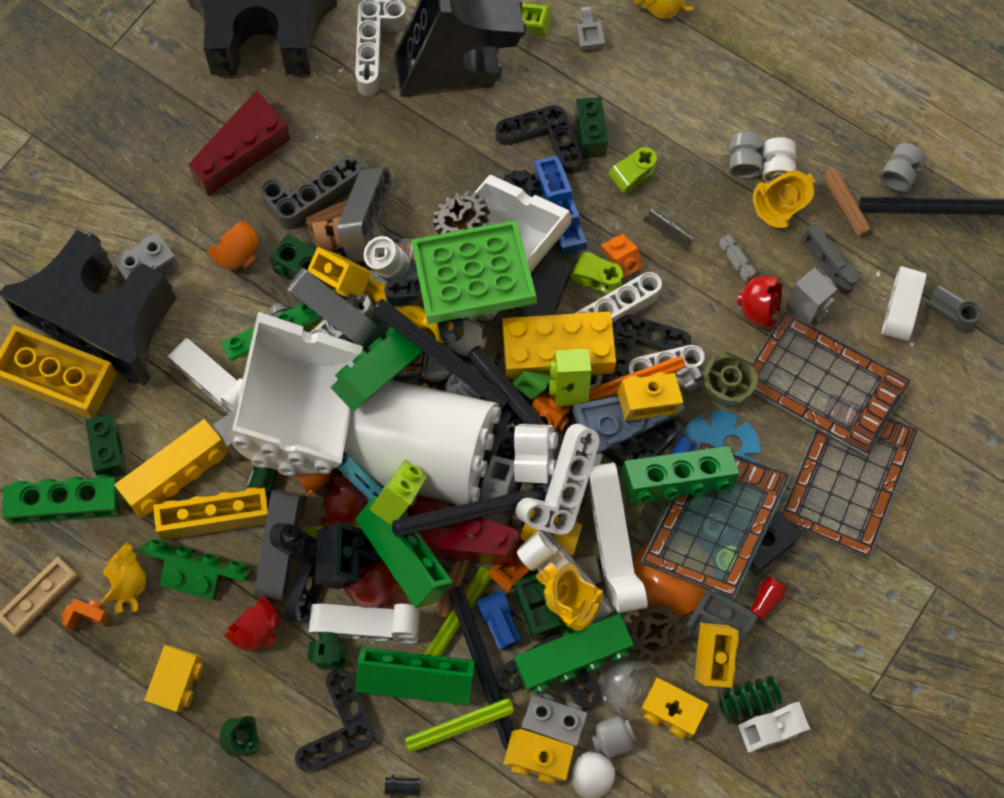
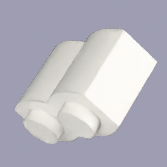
M519 424L515 427V482H551L557 460H554L553 449H556L558 445V434L554 432L553 425Z

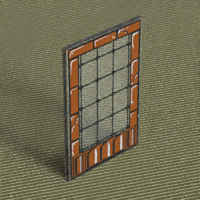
M785 311L753 361V367L756 373H758V382L752 395L866 458L874 443L878 441V436L899 401L903 398V394L912 379Z
M829 393L831 396L839 398V396ZM828 395L822 412L826 415L829 414L836 403V399ZM840 397L842 402L857 410L860 409L861 405ZM837 402L830 417L849 426L857 411L841 402ZM859 413V414L857 415V417L855 418L854 422H853L852 425H851V428H852V426L854 425V423H855V421L857 420V418H858V416L860 415V413ZM889 417L869 452L864 453L816 426L785 499L781 513L797 530H801L870 560L920 430ZM828 418V419L832 420L833 422H835V423H837V424H839V425H841L842 427H844V428L847 429V427L843 426L842 424H840V423L834 421V420L831 419V418Z

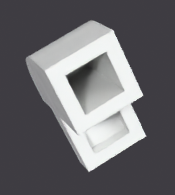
M800 702L787 705L773 713L754 717L738 725L748 753L788 741L810 730Z

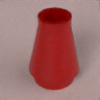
M768 577L765 582H761L750 612L757 615L759 619L764 620L786 597L784 593L787 588L773 578Z

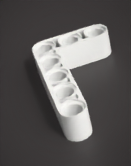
M653 272L644 273L574 314L593 313L603 310L611 311L613 327L622 316L626 314L634 315L657 301L662 286L661 278ZM650 285L655 290L647 291L643 286ZM629 298L633 303L626 304L621 299ZM602 374L591 375V379L596 383L590 385V388L601 385Z
M613 462L592 466L588 478V488L608 599L618 613L647 608V596L644 585L634 573L616 465Z

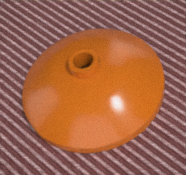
M671 534V536H670V538H669V540H668V542H667V544H666L665 547H667V545H668V543H669V541H670V539H671V537H672L673 534ZM675 534L669 549L686 555L693 543V539ZM653 539L640 549L633 563L634 573L644 585L647 605L651 602L654 608H658L659 603L663 602L664 610H668L669 607L673 606L674 616L678 614L684 616L693 613L708 587L644 562L643 559ZM694 542L688 554L689 557L704 563L707 562L709 554ZM669 550L666 551L663 557L681 565L685 559L684 556ZM690 558L686 559L683 565L701 573L705 567L704 564ZM710 558L708 563L709 565L714 566ZM707 566L703 573L706 576L709 575L715 578V569Z

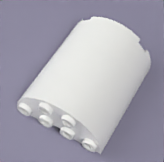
M489 175L475 191L479 197L484 198L490 214L487 215L490 221L489 223H483V226L517 220L530 273L571 224L569 210L536 195L532 198L523 189L495 176ZM499 311L469 316L468 318L474 322L477 319L490 321Z
M258 312L230 436L234 448L244 457L251 460L252 465L260 468L276 469L280 474L292 476L295 473L327 474L332 469L338 467L342 463L351 409L330 387L338 380L335 377L337 372L347 364L350 368L354 365L352 361L362 352L363 346L321 332L311 334L304 331L303 326Z
M391 380L354 413L351 411L344 453L348 454L380 487H384L402 462L407 460L427 475L415 497L421 495L451 506L476 502L480 496V488H478L479 479L484 477L487 469V461L483 460L486 450H491L493 446L494 434L491 433L494 423L497 424L500 419L501 408L495 402ZM354 473V475L365 485L366 482L357 473ZM343 474L344 478H345L347 481H350V480Z

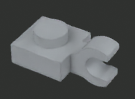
M591 6L581 8V24H576L580 51L604 48L605 40L601 21L593 22Z
M697 366L691 370L685 367L676 372L679 376L677 377L679 389L682 392L687 390L689 393L702 386L703 372Z

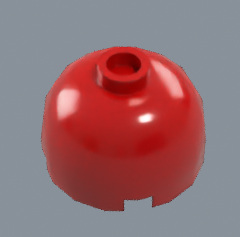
M759 276L750 280L745 290L739 291L738 306H742V314L752 325L766 329L774 328L777 319H772L776 310L780 311L783 286L782 283H778L781 277Z
M264 595L256 600L257 604L253 608L249 607L227 629L228 631L223 634L232 645L240 650L254 651L261 646L266 649L277 638L274 633L279 626V616L275 607Z

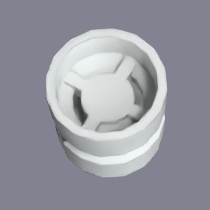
M778 137L763 143L762 158L764 162L762 178L765 182L770 183L784 173L796 171V144L793 140Z
M384 236L376 237L365 247L364 260L366 264L385 280L402 279L409 271L410 259L407 253L390 238Z

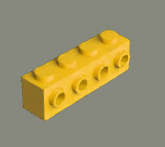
M203 419L114 485L123 499L141 519L154 511L153 505L161 504L168 498L176 495L188 483L199 478L203 472L214 464L219 463L229 454V451L220 436Z
M255 487L234 493L222 492L215 496H196L189 500L165 501L162 504L153 505L156 533L161 540L264 525L267 519L269 497L265 488Z

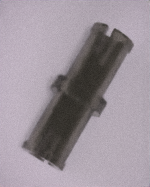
M652 207L647 213L648 216H645L643 221L661 232V236L665 239L668 237L687 250L695 236L679 227L677 221L674 219L669 220Z

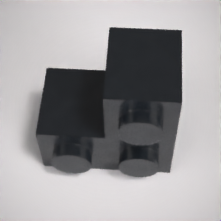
M337 521L317 530L315 584L337 590L359 581V569L382 561V558L378 555L368 537L363 533L362 528Z

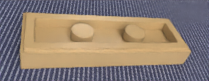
M57 556L0 611V622L14 636L18 637L79 576Z

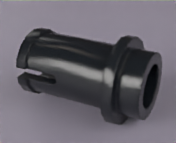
M391 774V777H385V795H390V798H393V795L420 797V778H395Z

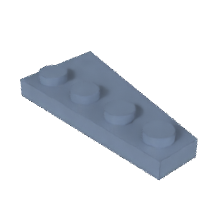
M617 396L577 404L573 406L572 411L577 424L584 425L596 431L599 435L597 455L682 414L685 407L682 404L679 412L675 415L625 421L619 397Z

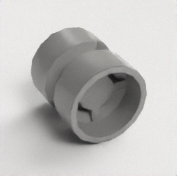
M739 132L732 135L730 138V152L733 155L729 158L730 174L740 179H752L760 176L763 172V158L761 156L763 153L762 136L755 132Z
M898 144L890 157V161L887 162L880 174L881 180L893 190L899 192L909 191L917 178V174L920 173L927 160L926 155L912 144Z

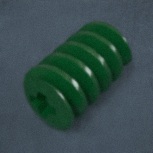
M773 675L767 676L766 683L762 678H758L755 681V685L751 681H747L744 684V688L740 684H735L733 691L729 687H724L722 694L717 691L720 709L728 724H732V715L734 714L739 721H743V712L745 711L752 719L754 718V709H758L761 715H765V706H768L772 712H775L776 703L782 704L780 690Z

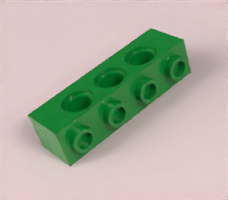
M730 446L624 461L620 478L628 503L646 504L658 499L672 500L685 495L699 496L705 492H725L734 488L740 473Z
M101 474L96 475L95 479H84L83 477L74 476L67 478V481H57L50 478L41 479L40 483H29L21 480L14 481L12 485H3L2 518L9 525L120 517V493L114 485L117 483V480L111 475ZM96 492L92 500L84 501L87 493ZM68 494L64 502L56 503L58 496ZM40 496L36 504L29 505L32 497Z

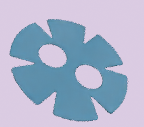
M722 410L710 411L712 426L708 424L702 415H698L689 422L683 431V435L696 441L692 451H698L702 443H710L715 448L724 447L723 440L725 437L736 435L741 439L742 447L738 452L732 454L758 463L756 460L744 455V453H760L758 436L747 421L734 430L738 415Z

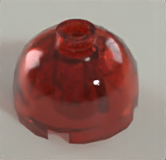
M334 474V480L329 482L322 508L325 507L327 515L326 517L321 516L320 526L324 528L337 521L354 526L357 523L355 519L368 502L363 501L364 494L347 477Z
M382 559V561L368 566V569L362 573L359 571V581L343 589L347 597L359 607L374 608L378 606L379 608H385L394 601L392 596L396 593L399 583Z

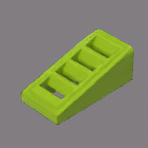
M522 3V21L526 23V32L547 36L553 18L550 7Z

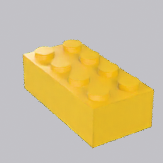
M611 311L502 318L505 374L509 380H515L524 371L550 375V362H555V350L589 349L591 375L614 374L616 357Z
M16 325L12 326L0 349V384L88 419L96 417L117 376V372L111 362Z

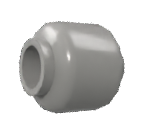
M614 716L597 723L595 727L596 735L592 736L597 752L603 751L608 758H614L633 749V742L637 741L629 719L624 720L621 716Z

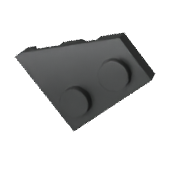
M708 587L686 623L687 629L681 633L686 636H699L700 623L723 624L738 630L739 640L744 641L758 616Z

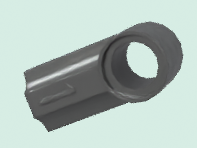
M941 286L936 289L926 305L953 322L954 328L962 333H968L975 329L982 314L981 308L977 303L964 301ZM962 314L969 315L972 318V320L965 319L964 317H962Z

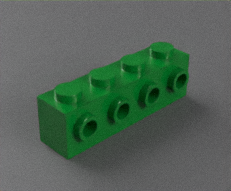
M393 327L385 333L387 337L385 340L379 337L369 346L371 351L368 354L362 351L352 361L354 365L351 368L347 364L335 375L338 380L330 388L353 413L424 352Z
M373 497L355 520L414 607L419 608L435 604L453 583L419 533L396 537L392 532V525L370 510L377 497ZM403 513L399 519L406 518L407 515Z
M619 613L587 626L581 631H575L514 656V664L526 693L534 691L536 695L551 688L549 684L560 680L561 684L577 678L576 673L586 669L590 673L604 666L602 662L612 658L614 662L628 657L630 655L629 651L632 650L634 644Z
M361 647L357 662L355 692L368 695H387L395 698L420 699L426 702L437 701L453 705H470L475 660Z

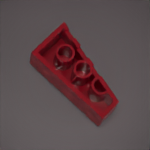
M256 90L189 162L188 166L193 179L207 196L211 195L290 141L287 124Z
M418 495L408 517L452 506ZM483 517L418 532L436 559L437 557L452 558L454 561L471 560L483 564L513 567L518 556L517 551L524 543L516 529Z

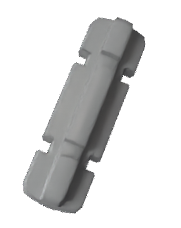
M728 234L720 239L719 245L723 251H727V257L737 271L740 270L739 275L747 282L755 277L756 270L752 265L748 264L750 261L739 245H735L736 241L733 236Z

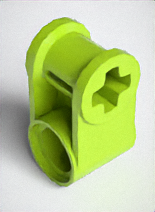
M639 148L626 159L615 164L609 170L608 176L623 194H628L653 175L657 155L651 148Z
M582 252L571 274V278L576 283L593 288L606 295L622 286L623 272L619 265L599 258L592 253Z

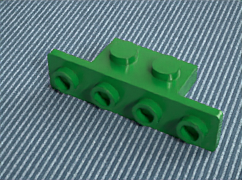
M304 303L275 316L276 318L303 326V329L305 326L322 318ZM254 327L221 342V346L229 361L232 362L249 353Z
M159 539L146 541L139 548V553L164 560L159 586L213 600L216 597L220 575L241 581H246L252 575L253 569L246 567V564L234 560L227 562L220 560L214 554L205 553L201 555L192 552L193 550L188 547L168 546L165 541Z

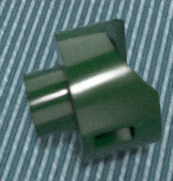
M320 632L319 641L309 642L307 658L310 663H315L322 670L341 669L346 660L347 646L338 643L337 633Z
M242 716L225 721L219 734V742L226 754L231 757H239L258 753L260 747L255 717Z

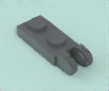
M816 224L810 226L801 239L802 244L827 276L840 288L839 290H842L844 293L850 292L859 281L856 269L853 266L846 265L842 254L835 250L828 241L825 232L821 231Z

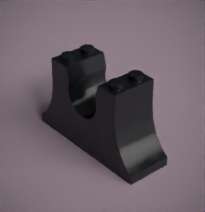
M188 0L190 7L195 9L205 20L203 49L211 75L220 77L237 74L241 62V46L248 38L257 34H269L278 39L286 75L302 76L311 74V53L315 32L324 16L337 6V0Z
M419 0L395 51L400 96L410 97L426 90L451 86L493 87L502 74V65L498 62L497 56L499 48L516 47L521 37L525 35L526 23L522 21L521 14L522 0Z
M79 230L75 231L60 253L44 269L24 281L5 285L0 291L1 298L17 319L70 347L111 362L117 372L143 386L151 378L147 367V354L151 339L157 326L177 299L172 291V285L165 277L166 273L157 266H152L151 268L143 263L128 275L127 280L118 290L108 294H97L100 286L107 281L112 264L107 257L108 253L100 244L101 240L90 232L85 234Z

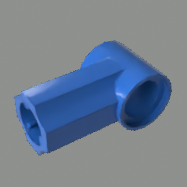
M502 590L475 601L484 624L488 625L499 651L509 649L521 642L520 635L510 616L509 604Z

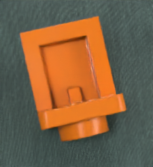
M624 234L613 237L601 245L603 254L611 262L621 267L623 272L622 279L643 267L638 247Z
M517 556L513 567L494 565L487 575L505 591L509 592L514 588V581L525 578L530 569Z
M73 599L71 605L68 604L65 607L61 619L63 620L62 626L73 632L80 617L106 627L110 616L104 611L105 606L89 600L87 604Z

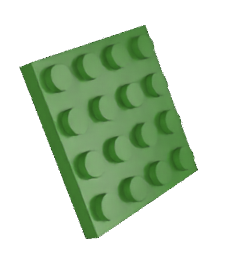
M517 220L411 240L428 324L537 304V297Z

